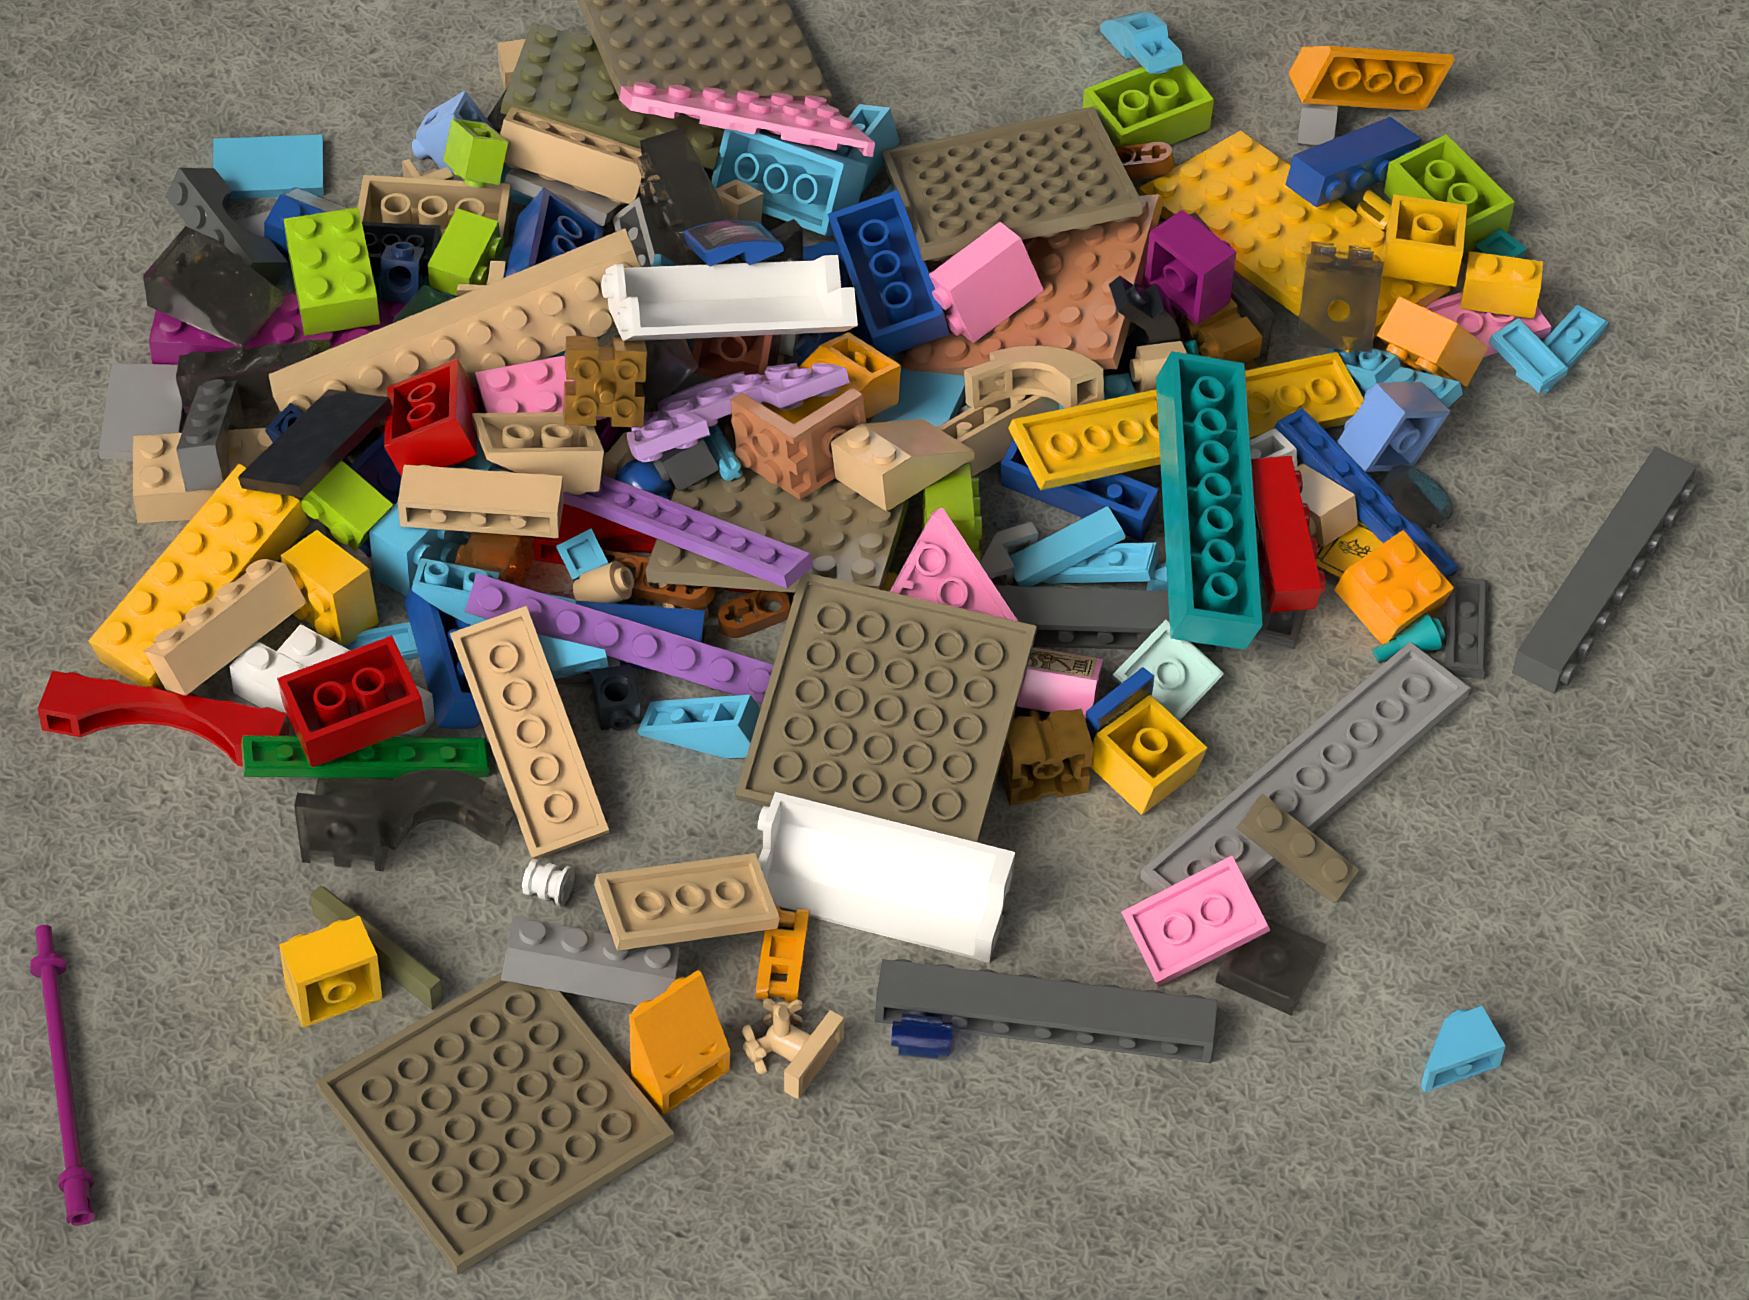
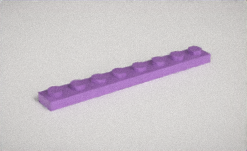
M602 474L599 492H585L581 495L563 492L564 503L784 588H789L813 567L811 554Z
M476 573L465 613L491 619L527 606L536 633L539 635L605 649L606 656L732 695L751 694L756 702L763 703L774 666L772 664Z

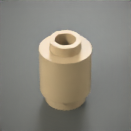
M614 561L582 573L579 579H576L573 583V593L576 601L615 604L630 598L632 588L634 587V577L627 567L618 561Z

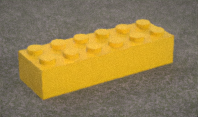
M239 463L88 640L99 661L138 686H154L161 690L169 691L163 686L144 650L155 643L154 639L158 634L167 629L174 628L186 619L185 615L191 609L205 605L214 598L216 591L227 583L235 582L246 573L247 567L253 562L261 559L278 562L281 558L280 555L289 549L309 525L308 518L302 510L300 500L288 495L242 489L238 476L246 467Z

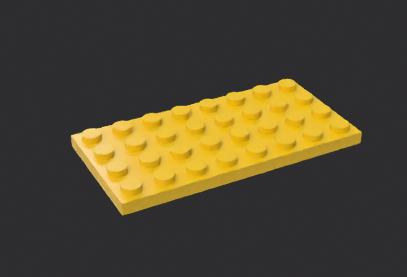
M1241 130L1178 165L1171 172L1141 186L1138 191L1139 196L1159 194L1163 203L1160 216L1165 220L1183 209L1194 219L1201 221L1209 231L1221 240L1229 243L1237 252L1234 267L1236 272L1347 353L1352 352L1377 336L1398 296L1421 307H1425L1448 293L1451 286L1435 285L1427 282L1400 280L1382 276L1386 233L1338 199L1319 207L1313 206L1285 185L1290 165Z

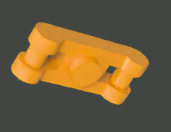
M776 906L780 920L777 929L764 930L755 999L765 1000L769 997L785 998V1002L791 1003L797 1000L799 996L810 909L797 908V911L793 912L783 911L781 906ZM779 927L794 928V931L779 929ZM772 973L788 974L787 982L771 980Z

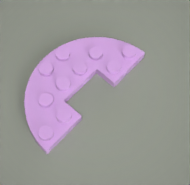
M797 363L768 366L764 372L765 375H745V372L742 371L695 385L658 402L659 410L657 412H644L643 427H631L632 432H627L631 454L641 462H650L663 456L662 452L669 449H685L696 445L699 438L710 435L708 427L717 424L718 418L728 414L732 415L730 399L741 392L758 403L765 401L782 410H790L801 406L804 399L812 396L825 397L838 391L837 387L850 383L847 370L838 365L825 363L813 364L811 366L812 370L809 368L798 369Z

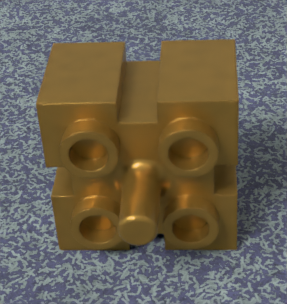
M1231 297L1229 304L1198 326L1184 314H1182L1179 322L1181 341L1196 340L1199 356L1244 363L1245 371L1258 368L1253 359L1260 356L1263 336L1247 316L1240 317L1237 313L1238 306Z
M566 336L564 365L566 380L574 381H564V425L596 426V417H610L612 427H643L644 391L642 384L635 382H645L647 350L645 340L622 341V338L613 337L612 347H601L598 345L597 337Z
M1031 709L1024 716L1013 719L999 768L1010 806L1041 801L1042 796L1056 794V797L1059 798L1088 793L1090 781L1088 767L1092 765L1094 747L1082 709L1057 710L1049 714L1047 720L1042 721L1038 710Z

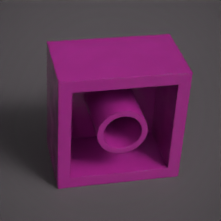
M1182 209L1150 231L1144 283L1149 287L1154 283L1160 286L1169 298L1170 304L1198 326L1230 303L1237 252L1229 243L1221 240L1209 231L1201 221L1194 219Z

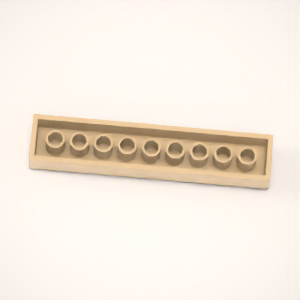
M626 228L270 373L268 375L273 397L280 412L289 403H292L303 413L328 389L387 397L388 386L457 358L475 388L477 387L475 372L546 359L565 351L566 336L599 337L616 330V324L608 307V298H604L602 294V277L606 274L605 270L614 264H623L624 268L642 266ZM386 417L375 428L384 425Z

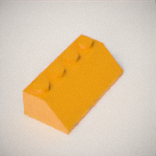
M1340 46L1302 47L1288 74L1303 104L1419 111L1427 109L1455 58L1453 54Z

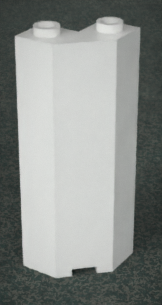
M826 255L814 261L755 263L750 266L747 263L716 264L711 267L708 265L624 268L623 264H614L605 270L606 274L603 275L601 282L602 294L604 298H608V307L622 341L845 332L858 326L854 287L841 288L838 255Z
M778 792L774 793L770 807L763 806L757 827L758 830L763 831V849L758 861L775 906H781V910L796 912L797 908L810 909L809 917L990 963L1004 916L1002 912L1005 897L1011 887L1015 852Z

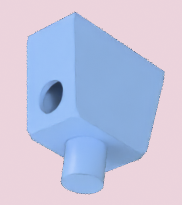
M466 91L461 92L431 110L425 116L416 132V139L412 142L413 153L418 159L431 157L440 169L448 166L443 161L452 118L487 123L494 129Z

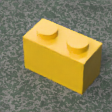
M1469 251L1462 283L1460 309L1534 319L1541 290L1543 261Z

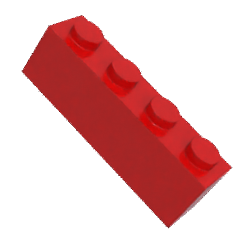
M1292 456L1251 459L1258 564L1269 613L1316 609L1320 593L1325 592L1326 581L1323 570L1317 569V540L1315 536H1310L1308 530L1310 510L1307 503H1302L1300 495L1303 488L1301 472L1299 470L1295 471Z

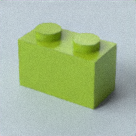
M452 118L443 161L454 170L453 173L455 175L461 176L464 179V183L469 186L486 188L487 183L500 185L508 141L487 123Z
M457 208L427 265L430 288L457 296L458 284L485 285L489 275L490 261L498 259L503 248L504 239L500 237L499 221Z
M342 460L304 498L297 497L301 502L302 510L309 517L321 521L330 529L331 534L338 542L349 545L354 551L369 538V531L393 507V504Z

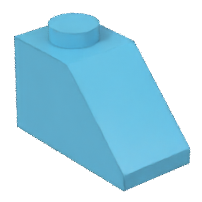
M1483 1006L1471 1010L1460 1009L1444 1019L1425 1067L1421 1083L1424 1093L1500 1067L1505 1044Z

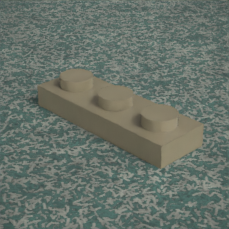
M1264 794L1257 798L1236 827L1237 830L1320 895L1333 903L1341 897L1360 870Z

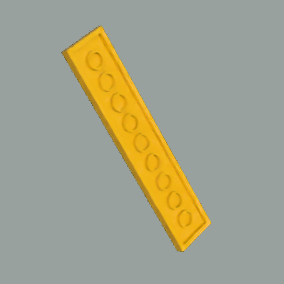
M1338 352L1245 371L1250 440L1272 430L1277 421L1301 408L1323 429L1344 425L1356 414L1364 402L1363 396ZM1156 389L1012 419L1008 427L1040 491L1161 464Z

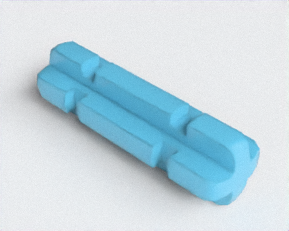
M716 424L708 427L710 435L702 438L719 467V473L725 481L730 482L734 478L739 479L743 473L741 463L734 456L735 453L725 436L722 435L723 432Z

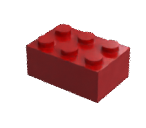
M458 358L387 387V397H390L393 410L386 416L384 447L401 477L404 465H429L445 468L452 464H464L472 456L477 455V433L472 422V413H478V394Z
M392 635L277 678L283 706L311 768L426 724L422 698Z

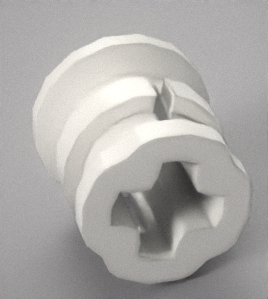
M532 859L524 873L522 882L523 894L532 896L534 893H537L538 898L547 901L554 898L555 904L563 907L574 885V868L566 866L561 871L558 865L549 863L543 866L542 861Z

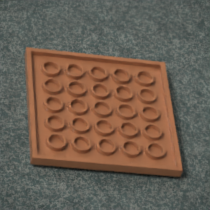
M1159 194L1139 196L1142 202L1143 214L1132 216L1127 221H1109L1096 224L1094 227L1086 230L1071 229L1059 232L1053 237L1044 238L1038 236L1022 240L1044 291L975 343H972L962 334L956 336L948 327L950 335L908 349L902 368L910 371L964 376L965 369L989 362L990 352L1018 346H1050L1082 354L1096 362L1103 370L1117 369L1131 320L1117 311L1109 283L1122 276L1133 285L1135 283L1141 285L1146 268L1150 231L1157 227L1163 207ZM942 308V310H943V312H944V316L946 317V316H947V313H946V311Z

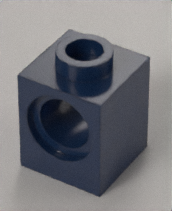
M397 242L387 245L381 257V301L418 304L424 291V248L414 247L413 244L408 242ZM403 266L410 271L411 275H400L394 267Z

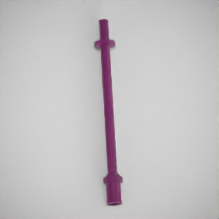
M40 925L35 929L38 956L30 961L29 969L33 976L41 978L65 1162V1170L58 1177L59 1189L64 1192L67 1223L79 1226L89 1224L95 1218L90 1191L94 1180L92 1172L84 1168L82 1164L58 975L66 971L67 960L63 955L55 953L52 927Z

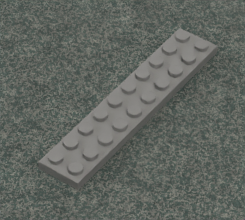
M1409 642L1143 867L1140 879L1159 893L1233 856L1249 887L1278 862L1236 829L1261 794L1267 796L1311 832L1314 831L1468 697L1470 687Z

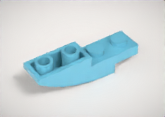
M1138 11L1104 21L1100 25V32L1125 59H1136L1149 74L1165 73L1172 67L1183 64L1182 51L1168 38L1167 24L1151 12Z
M1334 344L1325 353L1338 352L1363 397L1376 383L1422 382L1447 408L1463 394L1459 381L1401 367L1399 358L1386 351L1361 345L1352 352L1347 353Z
M421 558L413 581L412 591L443 612L465 623L474 625L488 620L464 612L476 573L499 580V573ZM546 594L576 604L575 599Z

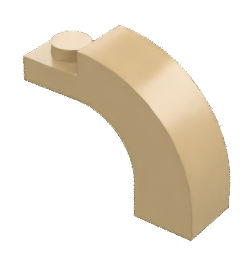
M1018 346L990 352L989 362L964 370L966 404L972 409L1020 395L1044 396L1057 401L1064 408L1104 400L1103 368L1090 358L1067 349L1050 346Z

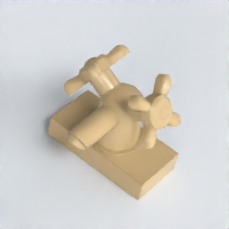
M766 998L763 1001V1008L771 1011V1013L764 1016L763 1023L773 1025L769 1027L766 1036L757 1040L754 1037L751 1026L749 1024L744 1026L742 1033L746 1041L743 1043L742 1048L748 1058L754 1062L758 1074L767 1072L763 1057H766V1054L771 1051L790 1061V1064L784 1070V1092L799 1100L844 1039V1017L829 1010L814 1032L809 1034L793 1026L802 1025L803 1022L802 1017L795 1014V1012L803 1007L801 1000L797 999L791 1003L785 1001L775 1003L772 999Z

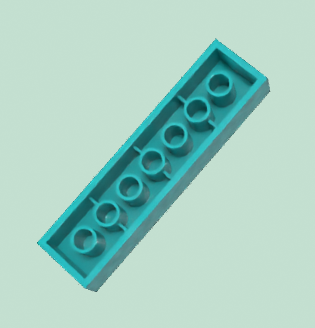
M1171 351L1156 376L1170 639L1246 650L1263 624L1244 363Z

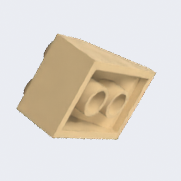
M563 412L472 413V422L487 460L516 473H544L563 476V492L573 495H581L585 492H599L604 450L594 426L564 425Z
M924 419L862 423L831 441L836 479L886 512L975 458L974 450Z

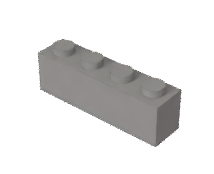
M513 916L500 980L638 1006L641 1002L653 1000L664 993L670 984L675 981L679 947L662 944L617 951L611 934Z

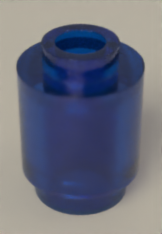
M902 1013L901 1022L893 1021L891 1046L899 1047L898 1056L939 1059V1055L949 1056L953 1023L942 1022L943 1017Z

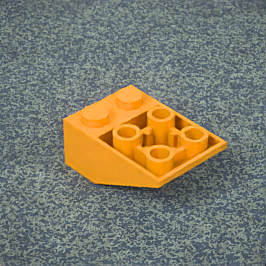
M847 332L821 344L798 369L809 368L812 370L811 366L815 363L838 365L846 368L850 383L837 387L838 391L832 395L825 397L812 396L804 399L803 404L794 409L782 410L767 402H764L762 405L792 424H796L851 388H854L863 394L865 418L868 419L898 404L901 365Z
M699 970L686 978L676 979L664 993L653 1000L641 1002L633 1010L632 1014L629 1015L631 1080L662 1116L730 1071V1048L704 977Z

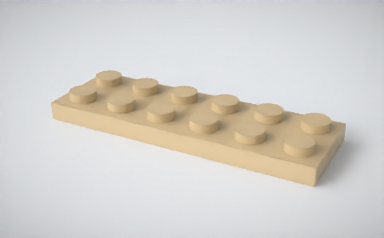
M527 606L450 633L531 858L539 859L609 834L608 825Z

